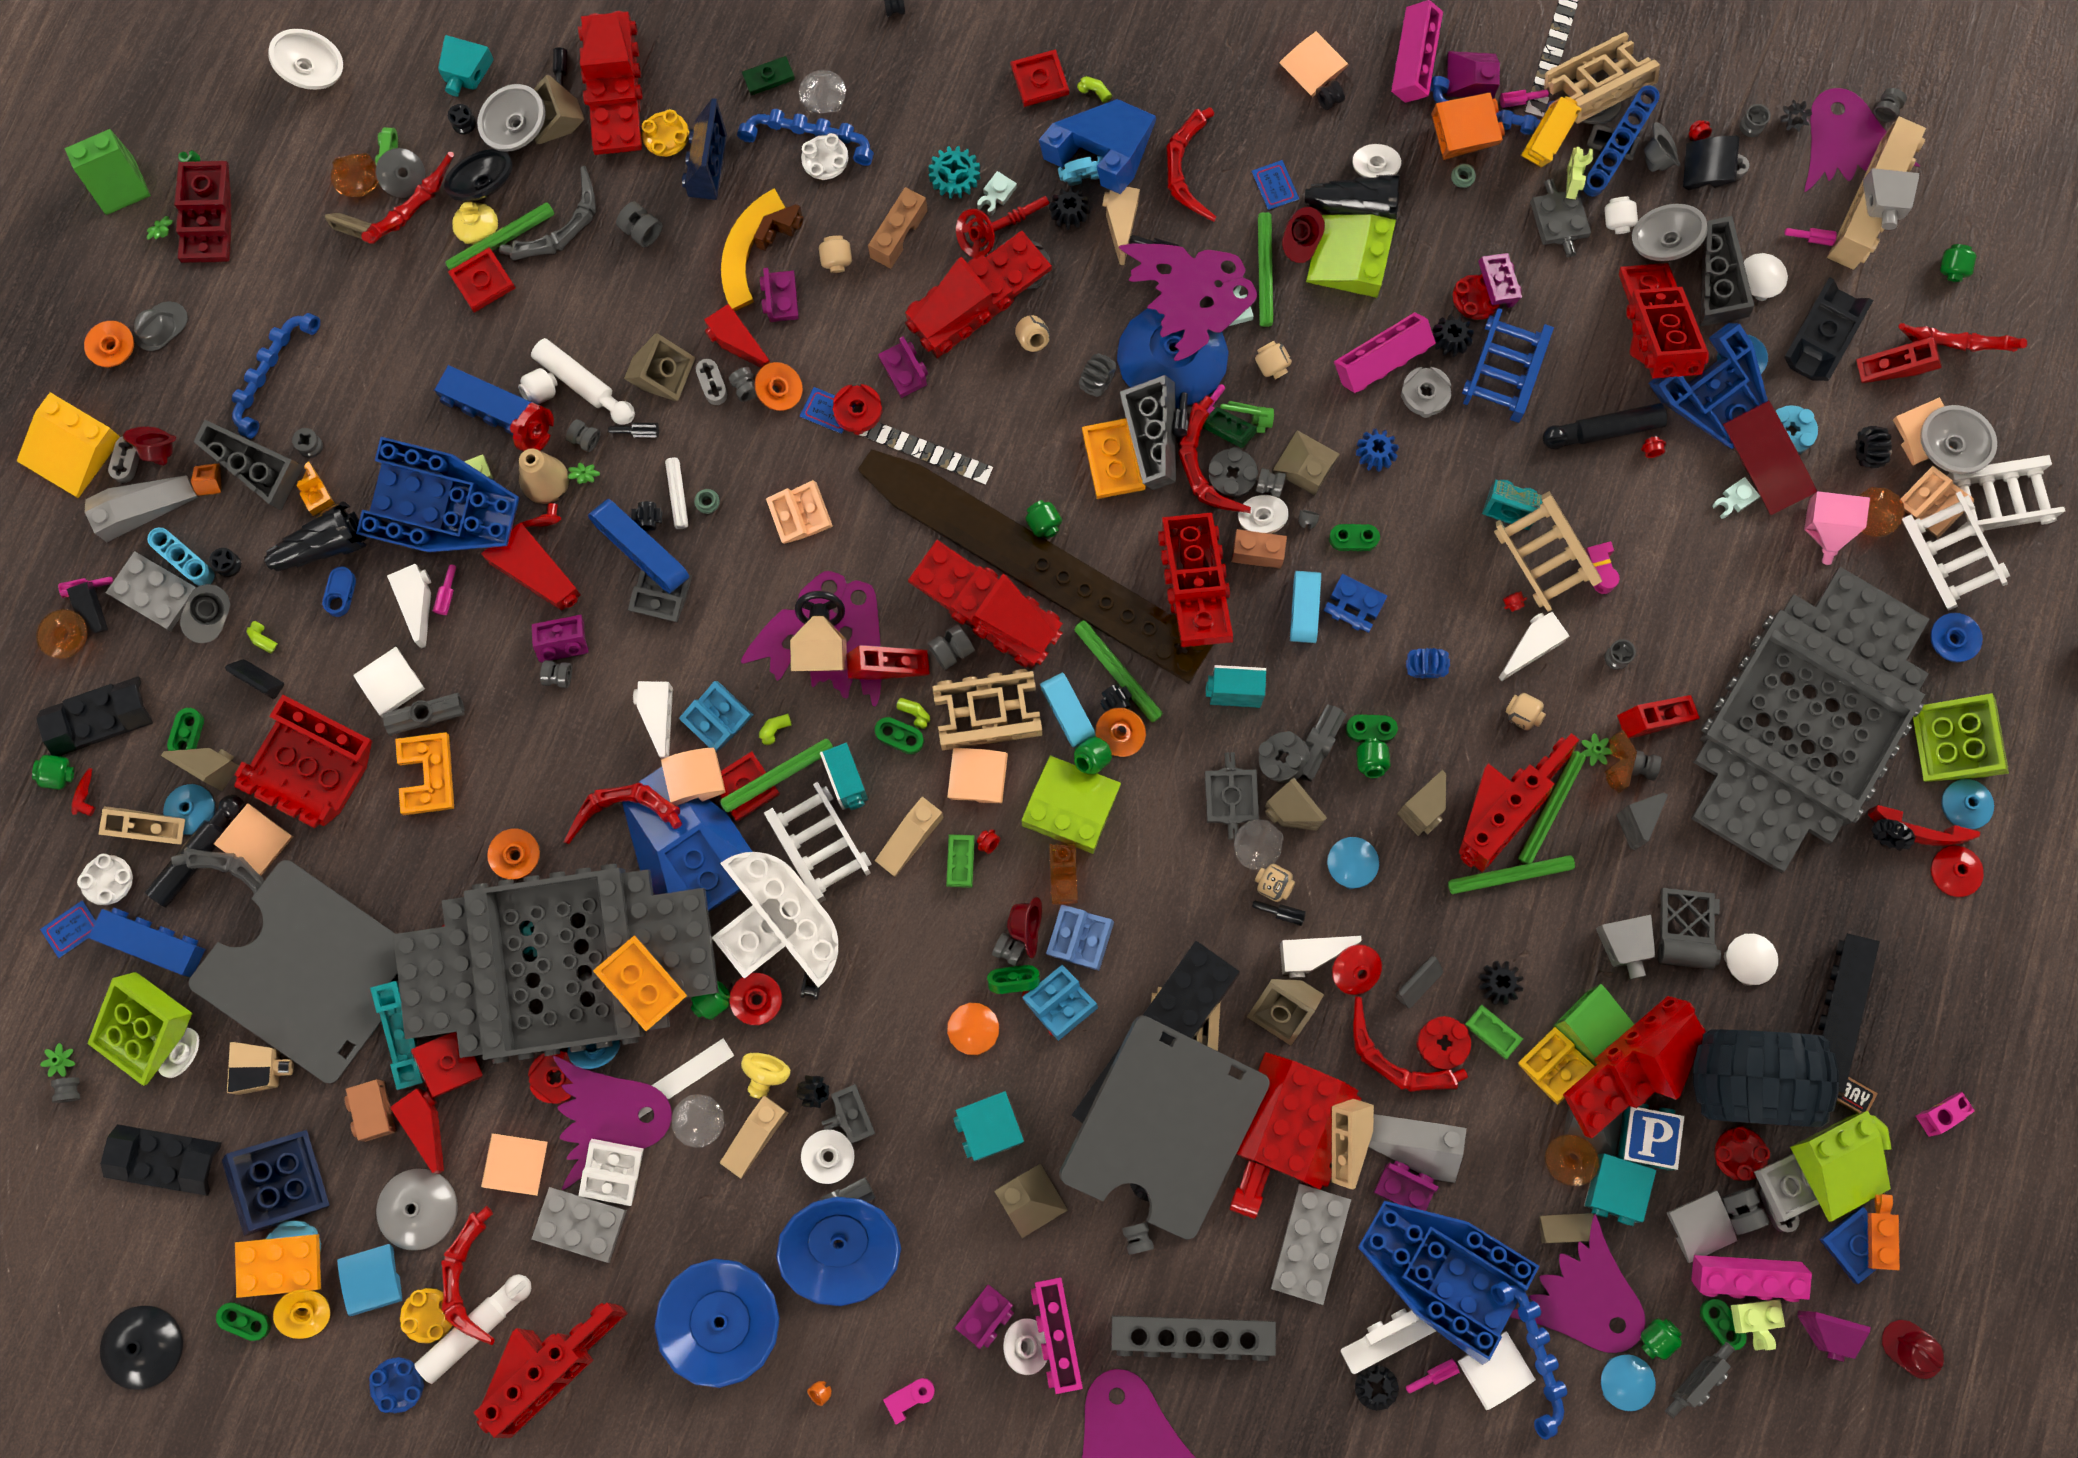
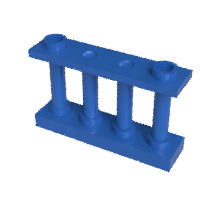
M1498 308L1495 315H1489L1485 330H1488V334L1471 381L1466 380L1462 394L1466 396L1463 404L1468 405L1472 395L1509 407V410L1512 411L1510 420L1519 423L1525 413L1554 327L1545 324L1541 332L1536 331V333L1503 323L1499 321L1502 309ZM1495 330L1531 342V345L1535 346L1533 354L1528 353L1527 355L1492 343ZM1490 352L1524 364V367L1527 368L1526 374L1518 376L1484 364L1487 353ZM1480 373L1516 385V388L1520 389L1518 397L1513 396L1511 398L1476 386Z

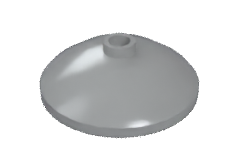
M512 84L502 87L491 94L480 109L477 122L479 134L483 141L495 150L508 152L520 149L529 144L540 132L545 120V105L540 95L529 86Z
M1669 204L1655 208L1641 217L1632 231L1633 246L1640 255L1650 260L1672 261L1692 253L1702 244L1707 235V221L1700 210L1690 205Z
M1949 405L1938 408L1926 418L1921 428L1920 439L1926 455L1938 467L1951 473H1976L1984 469L1992 461L1997 451V437L1992 425L1984 416L1968 407Z
M427 1169L404 1171L393 1177L385 1185L379 1196L376 1208L379 1228L386 1239L399 1248L406 1250L430 1248L441 1242L451 1231L457 1217V1197L451 1184L440 1174L432 1173L431 1170ZM411 1204H414L416 1207L413 1214L408 1212V1207Z

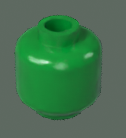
M1953 244L1951 248L1946 249L1943 253L1940 272L1947 276L1948 281L1962 282L1963 278L1970 277L1973 274L1977 255L1972 251L1971 246Z
M1040 500L1026 510V523L1036 537L1045 536L1049 539L1059 532L1058 527L1062 523V518L1051 502Z
M1098 737L1088 738L1074 752L1076 767L1081 772L1090 775L1097 774L1112 759L1108 743Z
M1370 738L1365 740L1356 749L1358 770L1365 774L1366 777L1378 778L1389 770L1391 766L1389 747L1384 742L1376 738Z
M43 755L40 760H35L32 780H36L39 787L60 790L66 786L67 782L73 781L74 767H70L69 760L66 757Z
M717 981L719 993L691 997V1009L697 1017L701 1018L703 1016L706 1019L712 1020L728 1008L730 992L723 983Z
M1657 1318L1641 1333L1640 1337L1644 1342L1641 1348L1652 1359L1657 1356L1662 1360H1667L1682 1345L1680 1338L1682 1333L1667 1318L1664 1321Z

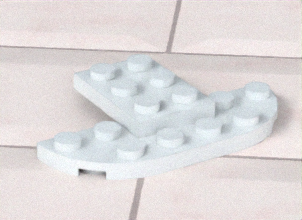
M760 852L737 854L721 862L720 864L753 904L712 937L742 977L746 978L786 946L817 987L822 985L831 974L837 960L839 945L837 931L828 913L795 871L781 859Z

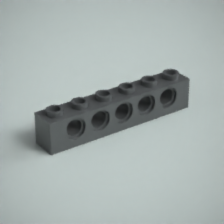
M1112 1316L1111 1350H1117V1356H1133V1351H1144V1357H1160V1352H1171L1172 1358H1187V1353H1198V1358L1214 1359V1354H1225V1359L1242 1360V1355H1252V1360L1269 1361V1356H1276V1322ZM1135 1329H1143L1146 1333V1340L1142 1344H1135L1131 1340V1334ZM1167 1329L1173 1333V1341L1169 1345H1162L1158 1340V1335L1162 1330ZM1195 1330L1200 1334V1342L1196 1346H1189L1186 1343L1185 1337L1189 1331ZM1219 1331H1223L1227 1335V1342L1222 1347H1216L1213 1343V1336ZM1246 1332H1250L1254 1336V1343L1249 1348H1243L1240 1344V1337Z

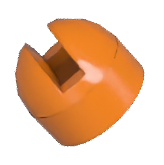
M818 1381L807 1390L809 1397L819 1406H823L832 1394L831 1387H825V1381Z

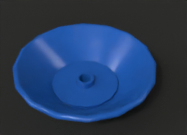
M1147 308L1129 322L1119 339L1117 362L1123 380L1131 388L1166 375L1175 382V408H1179L1182 392L1188 394L1187 406L1195 402L1199 403L1206 395H1210L1217 389L1226 373L1229 351L1223 332L1217 333L1207 330L1210 338L1204 347L1187 358L1174 361V357L1179 352V349L1171 351L1169 348L1175 346L1183 338L1185 330L1161 337V322L1165 315L1158 313L1156 309Z
M833 1197L813 1202L791 1217L780 1233L776 1258L782 1278L796 1294L816 1304L844 1306L864 1301L885 1287L897 1270L901 1245L896 1226L881 1209L862 1199ZM842 1240L840 1243H835L834 1241Z
M712 1259L689 1266L671 1280L658 1302L654 1328L660 1353L675 1373L695 1385L721 1388L743 1382L764 1365L776 1344L780 1318L775 1296L760 1274L737 1261ZM718 1317L724 1319V1325L721 1328L715 1324Z

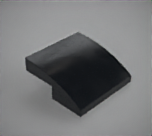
M1737 135L1718 136L1686 143L1683 187L1689 191L1708 184L1716 188L1736 182L1739 137Z

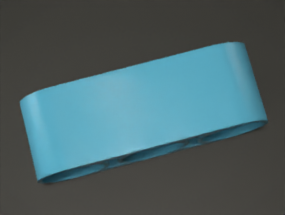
M160 527L150 531L147 538L148 544L186 578L197 586L213 582L215 577L213 569L174 535ZM167 538L166 543L160 546L161 541ZM185 553L184 558L178 561V557ZM203 568L202 573L195 577L196 572Z
M1295 571L1290 641L1316 643L1321 587V573Z
M1063 672L1040 683L1045 698L1073 748L1082 744L1090 737H1096L1086 713Z

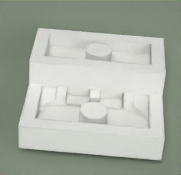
M394 647L353 675L382 718L384 713L395 710L425 689L397 647Z
M591 1139L578 1196L631 1206L644 1149Z
M1507 1331L1500 1334L1502 1338L1490 1361L1481 1365L1468 1354L1457 1361L1486 1410L1495 1407L1536 1380Z

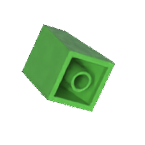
M111 129L64 148L74 171L105 215L151 196L134 156Z
M1599 984L1587 990L1553 1027L1562 1032L1575 1044V1048L1596 1066L1597 1064L1594 1059L1630 1029L1634 1023L1606 988Z

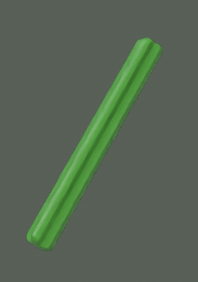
M549 203L540 205L445 262L446 266L451 270L489 247L492 251L497 249L501 244L504 245L553 216L554 211Z
M1261 212L1258 217L1260 326L1270 327L1273 325L1272 217L1269 212Z
M1086 621L1077 624L1074 630L1119 685L1122 688L1125 686L1128 688L1132 695V700L1150 722L1157 721L1163 714L1158 706Z
M828 739L818 742L722 798L720 802L722 808L726 812H730L822 758L820 752L833 748L831 742Z
M1574 751L1569 758L1518 857L1520 862L1524 864H1531L1586 759L1584 754Z
M1569 855L1452 879L1448 882V887L1451 894H1457L1569 871L1575 868L1574 858Z

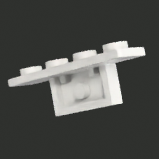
M1404 1308L1391 1315L1393 1319L1391 1322L1383 1325L1382 1321H1379L1368 1327L1369 1333L1356 1342L1342 1348L1341 1354L1351 1373L1356 1374L1436 1332V1330L1417 1317L1412 1310L1407 1313Z

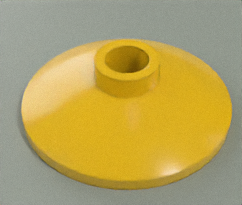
M306 1289L295 1290L284 1295L277 1302L273 1312L276 1328L285 1336L295 1339L309 1338L318 1334L325 1328L330 1318V1306L327 1300L318 1292ZM306 1308L304 1311H299L298 1309Z

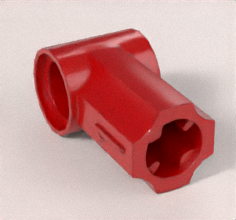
M1248 1161L1240 1186L1236 1188L1229 1210L1252 1219L1256 1218L1262 1203L1263 1196L1261 1195L1270 1168Z

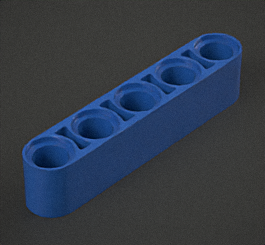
M1644 86L1639 90L1586 176L1583 188L1588 196H1598L1603 192L1660 98L1659 92L1654 86ZM1641 96H1648L1651 99V104L1643 103ZM1628 117H1636L1639 121V124H1631L1628 120ZM1615 138H1624L1626 141V145H1618L1615 141ZM1603 158H1610L1614 166H1606L1603 163ZM1590 179H1598L1601 187H1593Z
M606 499L588 514L594 526L667 593L671 594L689 579L686 569L610 499Z

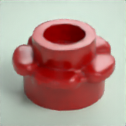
M1701 120L1694 122L1689 129L1690 140L1696 141L1708 138L1712 133L1710 123Z
M1651 437L1645 440L1641 450L1645 452L1647 458L1659 457L1665 453L1666 442L1659 437Z
M1518 591L1503 598L1506 605L1504 609L1510 608L1511 612L1524 607V601L1527 600V596L1524 597L1522 591Z
M991 829L989 832L985 830L979 835L977 839L979 851H985L987 854H990L997 848L1000 837L995 834V830Z

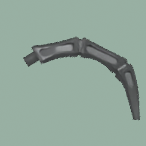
M586 166L580 168L582 195L570 221L560 230L552 232L551 235H545L540 239L526 242L515 240L512 246L501 244L500 254L510 255V259L513 261L536 255L556 254L558 250L563 251L575 235L593 221V216L596 214L595 195Z
M186 847L184 854L171 856L173 866L187 864V867L191 869L210 868L226 873L230 872L232 876L246 883L254 894L265 881L243 857H237L234 853L209 852Z

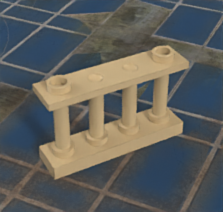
M1550 491L1541 495L1543 503L1539 505L1540 508L1507 527H1504L1501 520H1498L1496 522L1497 530L1494 531L1501 544L1506 542L1536 593L1533 594L1536 603L1540 608L1544 606L1547 612L1552 610L1551 603L1549 602L1550 599L1583 580L1584 582L1590 580L1593 586L1602 582L1601 576ZM1545 516L1546 518L1550 516L1553 518L1556 525L1552 526V530L1519 549L1516 547L1510 536ZM1557 538L1559 540L1562 538L1566 540L1569 546L1565 548L1564 552L1530 570L1523 557ZM1570 559L1572 561L1578 560L1581 568L1578 569L1579 572L1545 591L1542 590L1536 580L1538 577Z

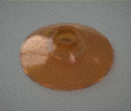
M60 609L49 613L38 626L36 634L38 646L43 653L56 659H65L75 655L86 642L87 626L84 619L76 612L67 609ZM69 632L68 637L64 640L65 633Z
M1572 1134L1561 1135L1552 1140L1546 1149L1545 1163L1547 1169L1555 1179L1563 1184L1570 1186L1587 1184L1598 1172L1599 1157L1597 1151L1590 1142L1580 1136ZM1570 1153L1577 1155L1578 1159H1572Z

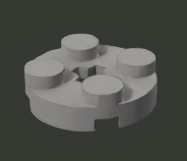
M1416 368L1405 378L1401 398L1409 410L1424 418H1428L1440 413L1448 405L1451 398V383L1447 375L1437 368ZM1430 387L1432 389L1430 392L1431 396H1424L1420 388L1426 389Z

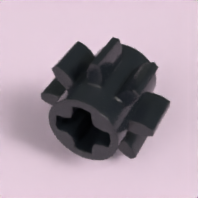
M1793 100L1792 105L1789 107L1783 106V111L1786 115L1780 118L1781 122H1787V130L1793 127L1800 132V127L1804 124L1810 125L1807 116L1812 115V110H1805L1807 106L1806 101L1799 104ZM1800 112L1801 117L1796 116L1792 119V114L1797 115Z
M642 501L638 503V509H631V519L644 531L655 530L656 523L662 524L663 512L661 508H657V504L654 502Z
M1115 684L1102 692L1104 699L1101 700L1100 704L1105 712L1113 708L1129 709L1131 707L1128 701L1132 699V695L1126 686L1120 689L1119 685Z
M805 1075V1081L798 1083L796 1097L803 1100V1107L821 1108V1103L828 1100L829 1085L823 1083L824 1077Z

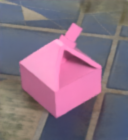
M1817 491L1808 500L1804 530L1823 548V564L1831 565L1838 551L1866 528L1869 497Z

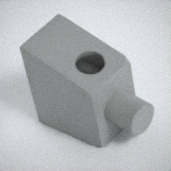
M1872 168L1863 179L1867 213L1870 217L1882 218L1883 229H1895L1898 225V220L1904 219L1911 211L1919 173Z
M1651 915L1603 924L1596 928L1613 967L1627 965L1630 979L1646 976L1642 961L1655 957Z

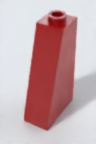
M519 523L511 530L507 546L487 548L481 553L490 565L561 611L572 607L581 596L576 587L522 523Z

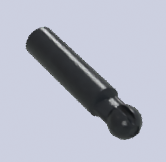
M1657 403L1576 420L1575 423L1552 425L1543 433V442L1547 448L1560 449L1563 446L1572 444H1586L1663 428L1667 425V413L1664 405Z
M228 795L222 798L219 803V810L210 821L204 820L176 855L184 854L186 847L213 852L217 847L214 845L216 840L245 807L244 801L237 795ZM171 860L145 891V894L161 906L167 908L199 868L191 869L187 867V864L173 866Z

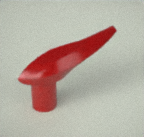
M548 503L547 514L520 523L525 527L555 524L561 520L557 516L558 505Z
M88 768L75 791L71 808L73 815L81 812L92 816L95 811V807L85 803L92 776L91 768Z

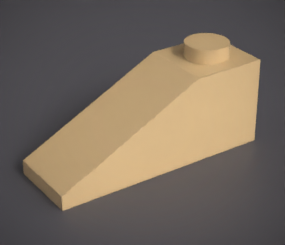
M1126 187L1121 194L1111 190L1104 194L1102 206L1106 207V218L1120 265H1125L1127 254L1118 247L1130 242L1139 202L1140 189Z
M922 796L903 819L875 859V862L895 877L944 818L943 813Z
M104 806L99 835L181 845L185 819Z
M763 1096L745 1121L720 1161V1164L742 1179L789 1113L768 1097Z
M1351 1099L1332 1106V1183L1349 1189L1356 1188L1373 1134L1374 1105Z

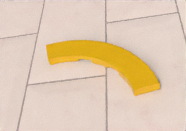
M775 188L763 194L744 210L732 227L724 246L721 278L727 302L734 312L754 302L747 284L746 263L754 243V235L763 217L785 208Z

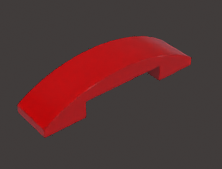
M1880 805L1868 810V816L1875 822L1881 819H1890L1905 824L1913 831L1915 843L1949 846L1962 844L1980 837V831L1957 825L1945 829L1944 832L1902 822L1903 811Z

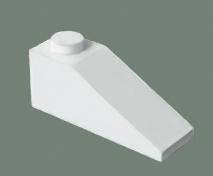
M413 564L387 575L414 642L420 648H424L427 641L431 591L428 584L431 583V580L425 569L421 570L416 564Z
M1553 612L1545 616L1543 613H1540L1530 620L1531 625L1524 633L1499 676L1501 681L1563 644L1568 639V633Z
M638 681V689H634L633 702L637 704V708L661 759L669 757L673 687L669 682Z
M1361 936L1282 940L1280 943L1282 975L1289 974L1290 979L1305 978V973H1310L1336 958L1344 949L1358 945L1361 942Z

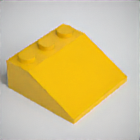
M50 392L33 416L17 462L79 498L113 452L115 443L120 436L108 426Z

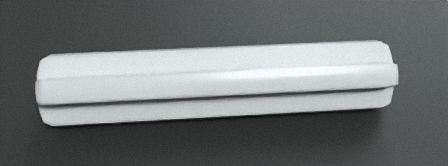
M668 458L665 464L674 526L676 529H685L688 527V518L680 462L678 458Z

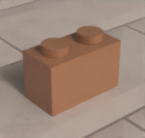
M1237 529L1231 562L1281 569L1284 561L1287 536Z
M376 1079L346 1089L345 1105L352 1114L351 1131L358 1141L366 1142L397 1132L390 1109L391 1106L385 1081Z

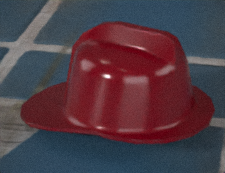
M1303 207L1297 210L1286 223L1282 247L1285 255L1295 263H1304L1310 260L1323 236L1325 222L1317 209Z
M149 426L136 427L127 430L123 434V439L135 447L139 458L143 461L154 462L164 466L167 464V458L173 453V442L176 440V437L159 428Z
M1038 897L1033 898L1030 903L1013 905L1007 921L1009 934L1014 939L1025 943L1027 954L1031 959L1036 955L1038 930L1042 918V903Z
M1897 1320L1885 1327L1882 1334V1345L1886 1354L1911 1375L1921 1379L1934 1377L1944 1365V1353L1941 1345L1931 1335L1916 1324L1906 1320Z

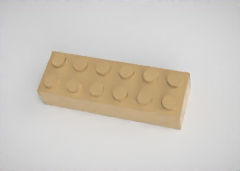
M1899 116L1881 139L1864 178L1872 168L1910 172L1916 162V159L1913 157L1916 152L1920 151L1925 142L1922 136L1926 128ZM1863 180L1838 232L1835 244L1827 256L1828 259L1853 270L1860 262L1864 264L1870 252L1873 253L1880 241L1877 236L1879 232L1882 233L1884 231L1882 228V218L1870 217L1867 213Z

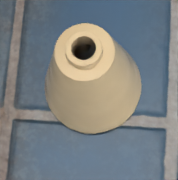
M527 449L520 455L519 484L527 498L535 503L548 504L557 501L558 497L567 491L570 480L568 479L569 474L565 465L560 460L537 449Z

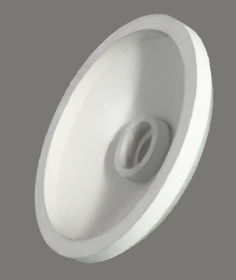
M289 29L277 34L270 43L268 57L273 69L284 80L295 86L314 90L324 89L335 84L342 74L343 60L340 52L332 42L318 33L305 29Z

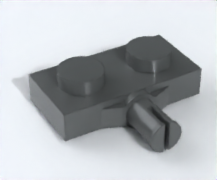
M856 1084L831 1094L836 1107V1116L821 1121L822 1125L825 1126L823 1127L824 1130H831L840 1126L846 1132L851 1144L876 1134Z

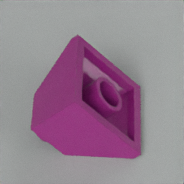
M1448 51L1447 79L1450 83L1446 96L1470 97L1491 92L1492 99H1494L1500 85V62L1496 54Z
M1798 1310L1797 1314L1818 1350L1828 1352L1827 1358L1841 1362L1845 1361V1357L1856 1358L1871 1329L1869 1326L1818 1312Z

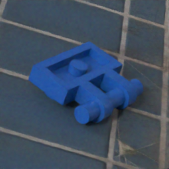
M1342 574L1330 597L1339 603L1335 606L1328 602L1324 612L1331 614V618L1337 621L1341 619L1353 625V629L1358 631L1361 629L1369 633L1373 624L1364 619L1368 616L1376 620L1387 595ZM1345 606L1358 611V616L1345 611Z

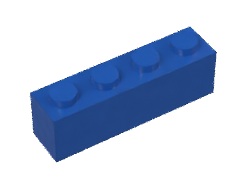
M449 365L434 389L442 404L450 408L457 406L461 408L464 414L473 418L477 415L492 427L499 425L505 428L504 430L512 436L513 433L510 431L511 423L519 418L528 404L532 403Z
M114 907L112 912L101 909L88 938L183 976L191 977L196 971L206 950L197 946L198 940L185 935L181 940L174 937L175 931L162 926L159 927V930L150 927L152 922L140 917H136V920L133 921L127 918L129 913Z

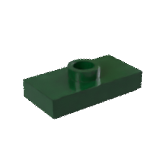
M786 56L742 71L751 96L795 80Z
M1216 407L1209 414L1203 425L1205 430L1240 448H1243L1257 433L1256 426L1219 407Z

